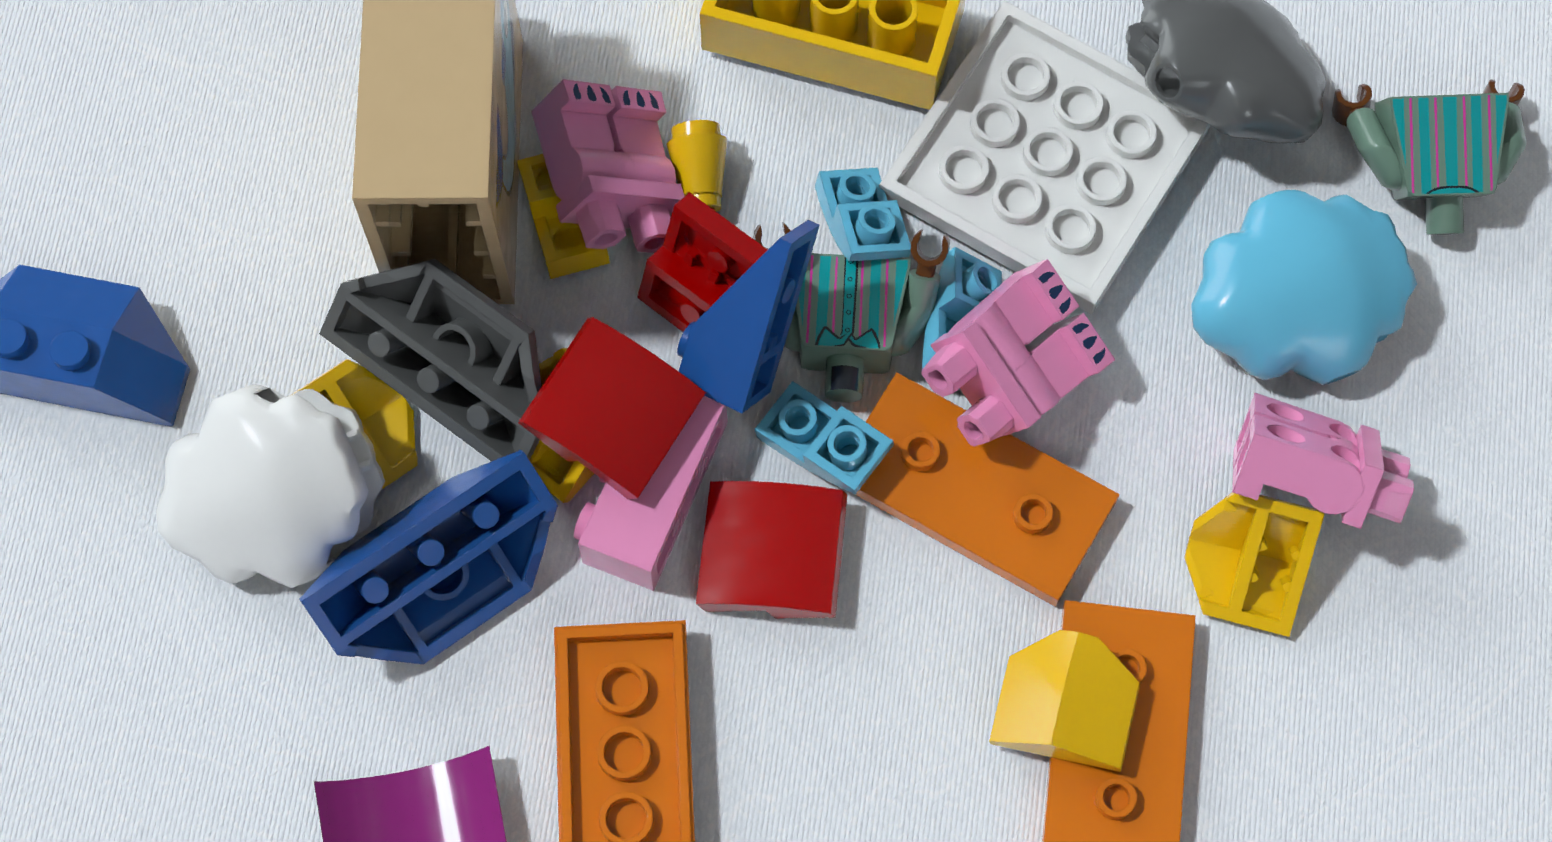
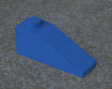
M807 220L779 238L696 322L693 321L687 326L677 348L678 356L682 357L679 372L706 392L704 396L743 414L771 392L816 240L819 224Z

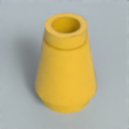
M692 120L673 126L671 128L672 139L666 145L671 162L675 168L677 183L681 184L684 196L690 192L716 212L720 211L727 138L721 135L719 123L710 120Z

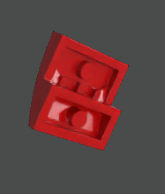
M689 192L673 207L663 246L647 259L637 298L684 332L691 322H696L768 249Z
M590 317L587 318L518 423L566 461H579L625 498L638 499L706 392L643 346L598 319Z
M710 481L696 605L706 612L766 611L775 619L836 618L848 494L844 490L802 484L759 481Z

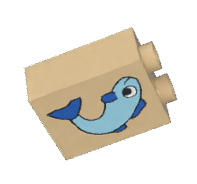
M363 0L352 200L378 271L383 272L435 258L497 304H515L519 185L517 160H519L523 58V39L515 0Z

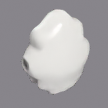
M249 385L212 400L203 419L200 433L188 434L171 445L165 459V485L156 509L158 532L171 548L199 561L215 578L227 583H237L250 579L259 573L275 582L292 588L318 578L340 555L346 541L351 540L356 534H360L370 527L374 502L385 483L382 469L376 461L373 444L365 434L362 422L354 409L338 406L313 389H304L293 395L284 396L269 387Z

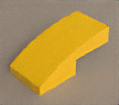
M539 154L517 160L550 279L610 264L607 248H586L579 224L559 221L556 205L561 199L556 196L544 155Z

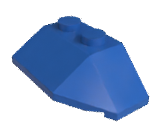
M20 264L0 279V394L169 427L174 426L190 368L140 287Z
M519 450L450 478L344 549L299 600L338 656H359L424 665L532 590L545 549L550 523H553L558 505L524 451Z

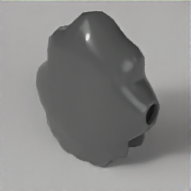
M1142 0L1144 10L1141 14V21L1130 25L1125 36L1128 45L1127 60L1144 77L1146 87L1159 102L1185 115L1206 122L1219 132L1231 137L1268 143H1304L1321 126L1324 112L1322 97L1324 96L1326 86L1324 74L1317 60L1302 46L1298 32L1289 19L1267 1Z

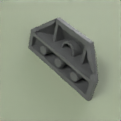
M435 258L351 279L340 284L319 334L491 462L519 450L524 451L530 461L540 440L518 422L542 387L536 336L532 328Z

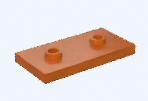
M896 372L866 420V423L892 439L894 445L855 495L1056 607L1114 508L1120 494L1011 434L978 446L970 445L957 427V418L966 411L965 409Z
M1065 600L1062 609L1061 630L1081 632L1098 637L1139 681L1140 689L1121 772L1049 757L1042 842H1180L1196 615Z
M686 620L554 627L559 842H695Z

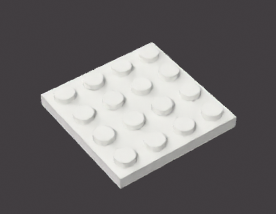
M1004 0L879 184V188L885 191L888 201L897 200L899 207L1015 272L1048 259L1078 303L1079 308L1092 315L1211 125L1159 102L1146 87L1145 79L1139 72Z

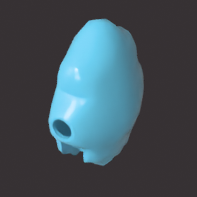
M1296 189L1282 190L1251 203L1239 232L1229 233L1210 242L1203 256L1202 281L1191 304L1193 329L1205 344L1232 357L1248 374L1259 379L1268 380L1282 376L1292 370L1309 380L1321 385H1327L1359 372L1369 362L1376 343L1384 340L1389 334L1397 332L1402 327L1406 303L1414 291L1417 281L1414 271L1408 263L1406 247L1397 236L1395 225L1388 214L1374 211L1348 195H1338L1322 201Z

